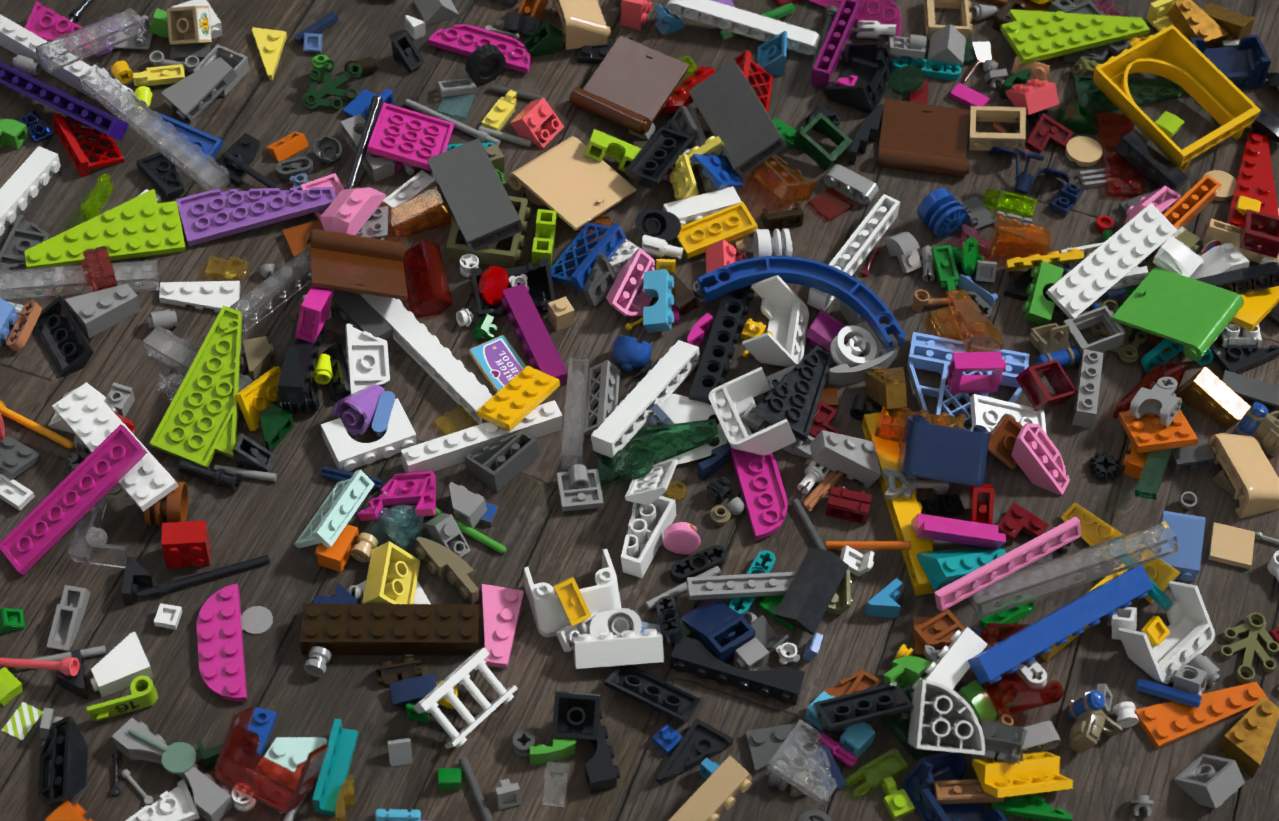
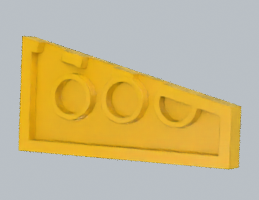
M1074 248L1067 250V253L1054 251L1043 256L1035 254L1027 258H1010L1006 261V271L1034 268V266H1038L1042 261L1053 265L1083 261L1084 252Z

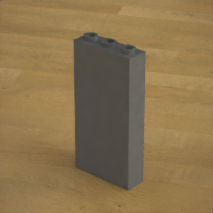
M734 60L689 91L714 136H719L724 146L721 148L740 177L788 146L743 71Z
M479 138L427 159L430 171L470 253L524 231L521 219Z

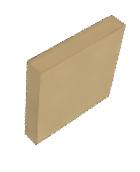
M1214 522L1211 531L1208 560L1250 569L1252 566L1255 532Z

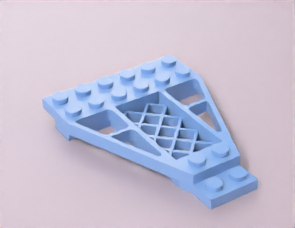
M913 332L907 369L922 416L926 417L925 420L932 424L923 395L937 398L934 424L947 426L944 421L950 419L954 423L950 427L966 429L964 425L968 423L972 425L971 415L967 411V409L971 408L970 393H958L953 396L949 393L948 385L945 386L953 353L1001 352L1002 360L1006 362V371L1002 373V384L1000 385L1018 388L1008 401L1011 403H1015L1023 392L1015 378L1029 367L1030 354ZM914 368L940 373V388L919 385ZM992 371L963 372L962 375H991ZM989 392L976 394L988 397ZM943 395H945L948 399L943 401ZM964 398L968 403L962 406L958 400ZM952 403L957 409L950 411L947 405ZM941 410H942L946 415L940 417ZM961 413L965 419L959 421L955 416Z

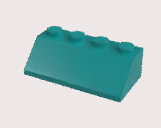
M973 545L918 553L916 556L934 591H937L1006 554V551L1002 548L994 549Z

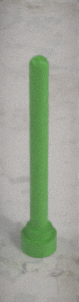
M436 508V514L433 515V516L436 517V516L439 515L440 513H445V512H443V511L439 510L438 508ZM455 519L461 532L500 554L506 552V547Z

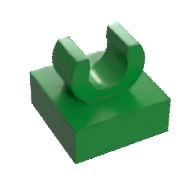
M487 314L478 321L472 337L477 340L482 336L488 341L493 339L494 335L489 331L494 333L498 329L496 325L491 324L494 318Z

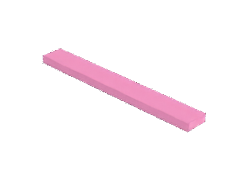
M1074 517L935 591L937 608L942 612L1081 537L1080 520Z

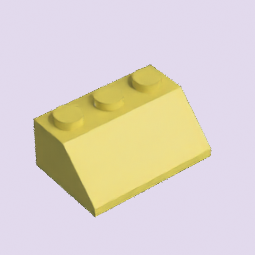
M390 541L372 549L362 604H413L420 560Z

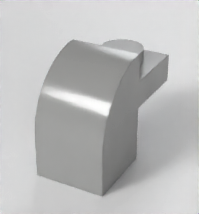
M901 232L884 239L890 257H898L903 274L923 267L917 251L920 247L912 234Z

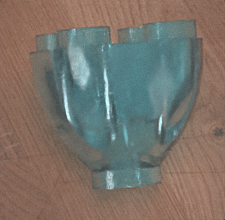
M396 505L389 509L383 508L378 515V522L382 524L387 537L401 547H406L413 541L416 542V538L422 535L421 526L424 516L417 517L416 507L412 505Z

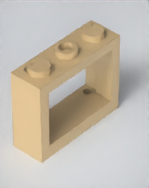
M924 0L926 40H930L932 33L947 26L935 24L934 8L960 9L961 26L954 27L968 42L969 35L973 33V24H970L972 20V12H969L971 8L970 0Z
M971 106L969 150L990 151L993 146H1000L1013 151L1014 148L1025 150L1026 107ZM976 122H1020V132L980 133L976 132Z

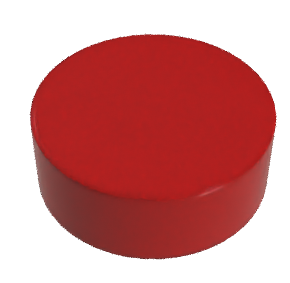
M1105 215L1099 216L1095 222V228L1100 233L1110 229L1113 231L1115 225L1114 220Z

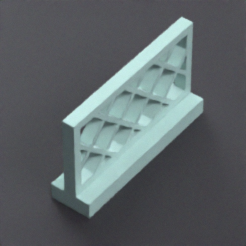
M357 470L351 479L337 482L294 545L297 548L322 543L326 548L332 547L374 486L371 479L362 470Z

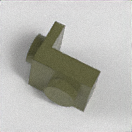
M1081 57L1071 67L1070 71L1075 80L1079 82L1085 75L1093 78V69L1098 63Z

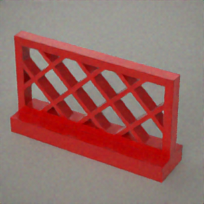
M745 50L735 57L734 61L741 68L747 80L749 78L752 88L768 113L773 76L751 60L752 53Z
M61 113L53 115V129L81 177L88 176L89 170L124 163V157L111 136L104 133L101 135L93 133L94 128L90 127L89 131L80 129L82 125L90 126L69 116L62 117ZM74 122V123H77L78 125H77L76 127H74V126L68 125V123ZM76 133L84 135L85 137L81 139L75 137ZM89 137L97 139L96 143L87 140ZM101 141L109 143L110 145L106 147L99 144L101 143ZM83 145L91 147L92 149L88 151L82 149ZM97 149L104 151V154L100 155L94 152ZM108 153L116 155L117 157L109 158L106 156L108 155ZM92 157L99 161L90 163L89 159Z

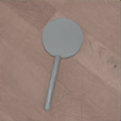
M262 606L248 608L241 616L242 631L244 630L252 635L265 633L273 624L271 611Z

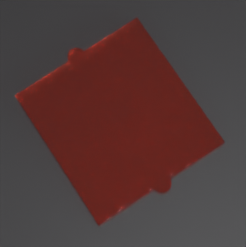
M834 187L813 198L808 203L817 211V214L823 216L828 222L853 208V204L845 198V195L840 194Z

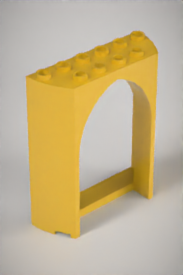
M1174 25L1162 28L1157 34L1148 36L1141 43L1137 42L1132 48L1123 50L1118 56H1112L1107 62L1098 64L1093 69L1094 84L1182 172L1186 171L1192 159L1230 136L1238 140L1242 136L1241 134L1245 127L1251 126L1261 112ZM1150 73L1173 81L1188 92L1221 127L1181 150L1134 102L1128 88V74Z

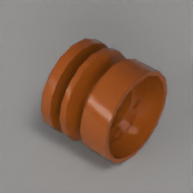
M176 481L179 487L143 511L146 525H153L156 521V524L161 526L165 516L168 523L186 522L188 513V487L186 482Z

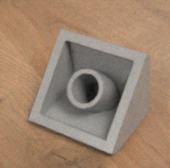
M414 0V4L425 25L459 17L451 0Z
M952 24L932 33L928 60L955 63L963 66L966 38Z

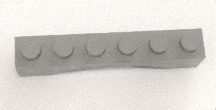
M130 718L112 735L115 747L129 759L151 761L163 765V751L128 733V730L131 729L167 748L165 740L158 734L153 735L142 721L138 723L133 718ZM196 764L189 771L178 774L191 789L198 814L207 821H219L233 807L231 792L226 787H219L215 784L212 776L208 773L203 774L200 772Z

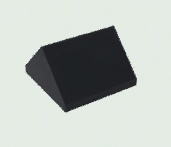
M555 691L552 737L597 740L600 695Z

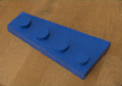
M161 113L150 125L153 133L202 171L206 169L223 146L221 139Z

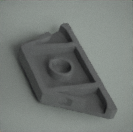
M20 214L0 251V274L27 270L24 251L50 239V234L39 229L35 223L28 222L25 216Z

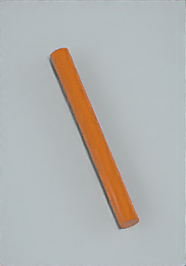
M826 541V549L842 550L846 545L854 550H911V541Z

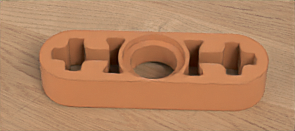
M34 300L29 301L23 306L6 340V345L15 352L25 346L41 314L42 307Z

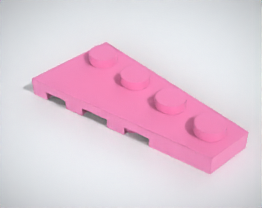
M482 584L485 649L489 652V655L485 658L487 666L508 668L524 597L523 590Z

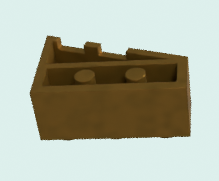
M1192 0L1174 2L1167 14L1172 24L1189 41L1190 38H1202L1206 42V48L1220 47L1222 41L1226 40L1229 35Z
M1209 3L1202 8L1208 16L1229 34L1226 40H1241L1243 37L1248 36L1256 18L1253 16H1243L1240 12H1230L1228 8Z
M1207 367L1202 368L1186 381L1176 393V397L1181 398L1182 403L1227 429L1238 423L1250 408L1243 399Z
M1263 696L1224 735L1218 746L1221 752L1231 760H1235L1237 765L1252 777H1254L1262 762L1278 722L1279 707Z

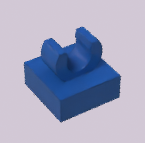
M667 724L652 737V742L668 756L677 748L683 737Z

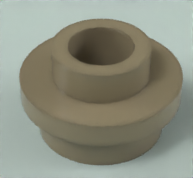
M717 505L711 509L710 518L715 524L724 525L730 520L731 511L726 506Z

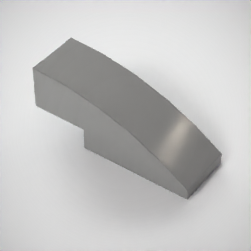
M65 585L61 602L56 607L47 648L64 651L70 650L80 628L89 600L90 592L86 588Z

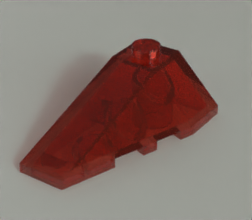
M1167 361L1161 365H1155L1117 404L1113 415L1114 419L1119 418V412L1130 410L1132 399L1142 387L1152 389L1159 378L1172 377L1178 382L1176 390H1178L1187 368L1186 363Z

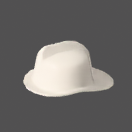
M629 608L600 612L592 618L589 632L591 637L600 636V633L611 632L613 635H620L623 631L640 633L642 622L639 615Z

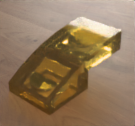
M210 255L205 275L227 279L245 278L249 261L233 256L226 260Z
M353 775L347 776L340 789L336 803V821H346V806H355Z

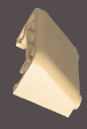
M552 0V10L554 13H559L563 25V34L566 36V50L582 48L583 46L608 45V37H611L610 27L606 26L599 7V0Z
M1226 433L1212 435L1209 445L1215 456L1214 464L1220 463L1236 490L1233 497L1235 500L1239 499L1240 507L1235 510L1239 518L1279 509V477L1264 454L1260 442L1253 436Z

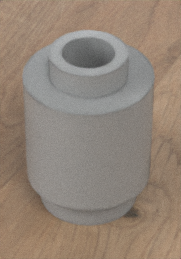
M18 55L12 60L11 65L13 68L31 77L39 75L41 63L37 62L36 59Z
M168 309L150 312V317H147L149 329L153 328L154 332L169 330L178 326L175 310L170 311Z
M1201 653L1196 655L1188 664L1208 672L1206 686L1209 684L1211 686L1215 685L1221 678V670L1207 656H1203Z

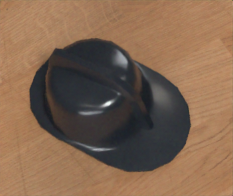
M645 209L637 215L635 220L636 229L642 236L648 235L670 241L675 239L681 230L679 218L667 211Z

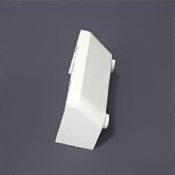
M778 275L752 284L751 287L762 298L761 312L769 319L767 331H771L773 336L768 332L742 341V345L760 363L790 367L794 364L797 366L803 360L809 320L807 306Z
M762 367L714 388L709 393V400L730 446L733 449L764 456L796 442V439L787 419L754 434L751 433L749 426L741 419L750 403L755 404L754 397L771 390Z
M603 549L602 569L598 570L595 574L596 585L579 589L590 613L593 611L600 613L622 608L617 576L608 550ZM524 567V588L538 632L544 637L557 636V631L570 624L561 603L550 584H534L529 568Z
M1175 581L1168 583L1175 601L1167 610V618L1170 623L1167 628L1170 633L1159 646L1153 647L1146 633L1125 628L1117 630L1128 658L1159 683H1171L1173 672L1175 670L1178 671L1182 663L1188 665L1196 655L1202 653L1214 640L1215 631L1196 585Z

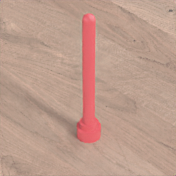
M66 657L61 661L0 658V667L60 670L61 673L68 676L77 675L80 666L79 660L71 657Z

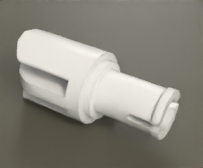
M857 21L858 33L856 38L878 39L880 35L895 36L896 24H880L878 21Z
M644 235L642 238L641 249L649 256L657 258L669 256L681 260L684 248L668 245L666 240Z
M812 460L805 469L806 476L797 485L798 490L800 491L804 487L801 493L808 494L815 483H820L826 477L830 469L825 468L822 472L824 466L820 464L815 466L816 462Z

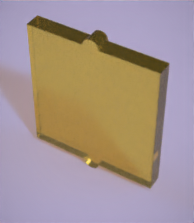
M461 405L449 412L446 411L443 416L434 421V424L444 435L479 425Z

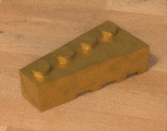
M872 367L870 371H865L866 395L886 409L907 407L906 381L903 367L889 369Z

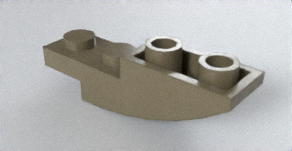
M423 537L416 538L415 552L420 559H424L427 563L429 571L432 574H436L440 580L447 577L452 585H456L461 597L467 599L470 604L478 602L479 589L473 583L474 570L467 562L437 542Z

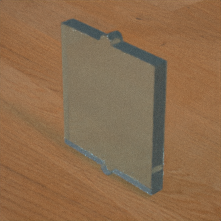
M475 95L444 96L437 112L450 116V118L455 117L466 120L475 100Z

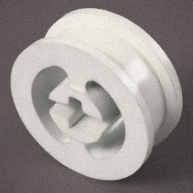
M851 325L842 328L832 340L830 352L838 365L847 363L852 368L874 359L877 354V344L867 330Z

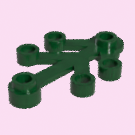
M328 59L324 62L323 66L325 69L323 86L317 92L316 85L320 79V72L313 69L309 73V92L302 96V104L309 110L316 109L318 106L329 107L334 110L342 108L343 102L341 99L335 98L332 101L322 99L325 95L344 97L348 100H354L357 97V91L354 88L343 90L337 89V87L350 78L358 79L362 74L361 66L357 63L350 64L345 73L331 82L335 63L333 60ZM330 63L333 67L328 68L326 64ZM352 68H357L358 72H353ZM316 73L318 77L313 78L311 74ZM353 92L355 96L350 97L348 93ZM312 97L315 101L309 102L308 98ZM339 102L340 106L336 107L333 103Z

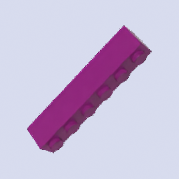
M842 0L813 66L810 84L825 87L831 81L859 16L861 1Z
M525 284L502 290L501 307L507 311L509 324H513L517 340L520 339L522 342L521 348L523 353L529 357L530 367L559 379V387L567 385L568 372Z

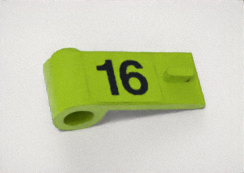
M145 675L134 678L130 684L131 695L86 707L92 721L103 720L153 705L158 699V693L151 678Z

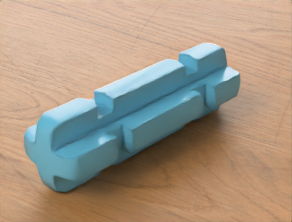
M377 809L375 820L421 821V811L411 810V812H408V809H389V811Z

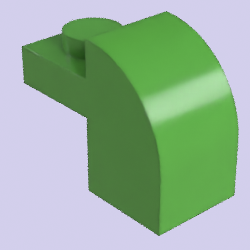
M13 119L0 120V150L5 144L19 149L29 139L27 126Z
M915 656L895 659L892 661V669L884 674V683L886 685L897 682L901 689L905 686L912 688L920 677L923 679L927 675L925 670L932 662Z

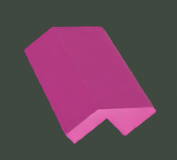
M919 513L911 520V526L917 537L994 549H999L1006 542V534L998 533V525Z

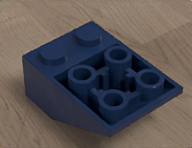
M717 599L708 600L680 618L691 630L695 639L700 641L714 657L724 663L734 657L736 649L755 637L756 631L745 618Z

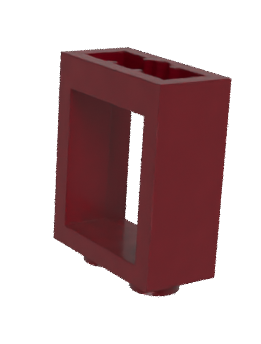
M1247 209L1241 222L1239 248L1277 258L1279 254V217ZM1251 229H1255V230H1258V231H1262V232H1266V233H1269V234H1273V235H1275V236H1271V235L1264 234V233H1261V232L1253 231V230H1251Z
M1058 360L1027 367L1015 378L1035 411L1066 403L1078 393ZM1044 375L1057 396L1052 397L1039 376Z

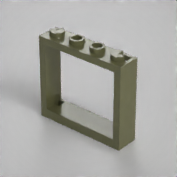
M509 196L516 212L519 213L518 216L521 219L524 230L514 235L510 251L482 248L470 253L467 245L459 244L461 233L453 218L446 246L447 259L460 261L463 255L470 253L478 257L479 264L506 268L515 267L517 260L521 259V250L519 249L524 246L525 236L523 232H527L528 227L526 218H530L531 207H528V199Z

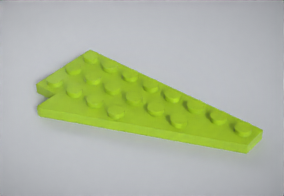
M152 189L25 250L24 253L27 271L185 252L186 247L177 201L157 203L155 189Z

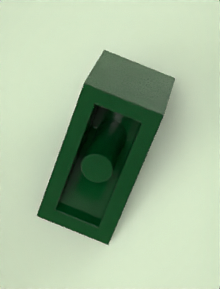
M546 22L523 45L531 58L553 54L565 44L561 31Z
M1077 100L1058 110V123L1072 132L1079 134L1098 133L1096 119Z
M271 404L260 415L265 447L273 452L294 427L293 416L274 404Z

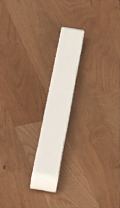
M668 0L666 9L672 14L764 42L786 31L787 49L807 55H814L820 42V35L814 31L712 0Z

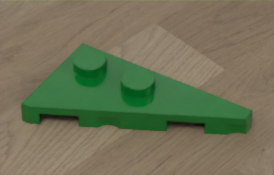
M1035 793L1004 797L1003 802H991V809H998L1003 815L1044 821H1072V815H1069L1060 807L1055 809L1044 802L1045 799Z

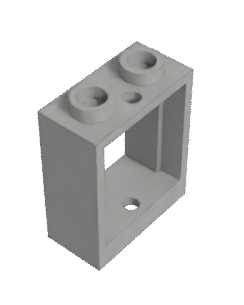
M217 44L197 65L193 73L221 57L226 63L234 67V71L238 75L219 94L225 97L249 71L248 57Z
M1106 305L1078 315L1075 319L1070 318L1064 321L1063 325L1069 326L1068 340L1070 345L1078 349L1080 358L1084 349L1103 353L1123 345L1124 336L1126 335L1122 325L1112 320L1114 313L1110 312ZM1103 322L1111 336L1087 344L1080 330Z

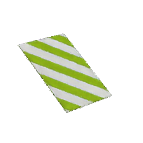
M22 702L1 731L23 740L43 711Z

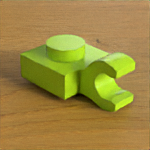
M892 776L883 779L884 783L881 784V787L887 795L884 797L883 802L893 820L914 812L915 807L904 789L897 790Z

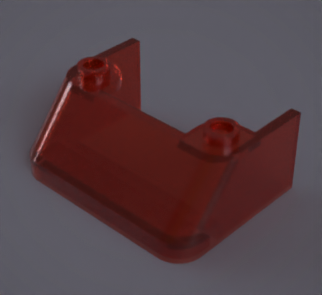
M250 707L233 715L215 766V775L219 781L281 813H289L299 805L317 780L329 746L323 745L310 752L307 760L298 764L295 772L257 753L260 747L259 737L254 732L248 730L255 710Z

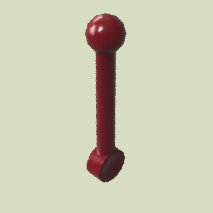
M877 246L873 248V254L866 268L862 270L861 274L863 277L869 276V269L876 254L880 252V248Z

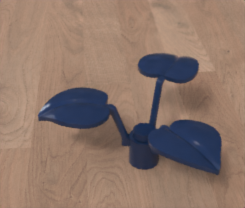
M993 146L989 151V155L1004 154L1016 158L1015 191L1028 193L1030 185H1034L1040 173L1060 178L1066 183L1070 182V177L1067 173L1052 168H1039L1034 177L1031 178V174L1027 173L1030 158L1039 161L1044 160V157L1038 153L1027 152L1019 148H1014L1013 151L1000 146ZM1022 156L1027 157L1024 172H1021L1019 175V158Z

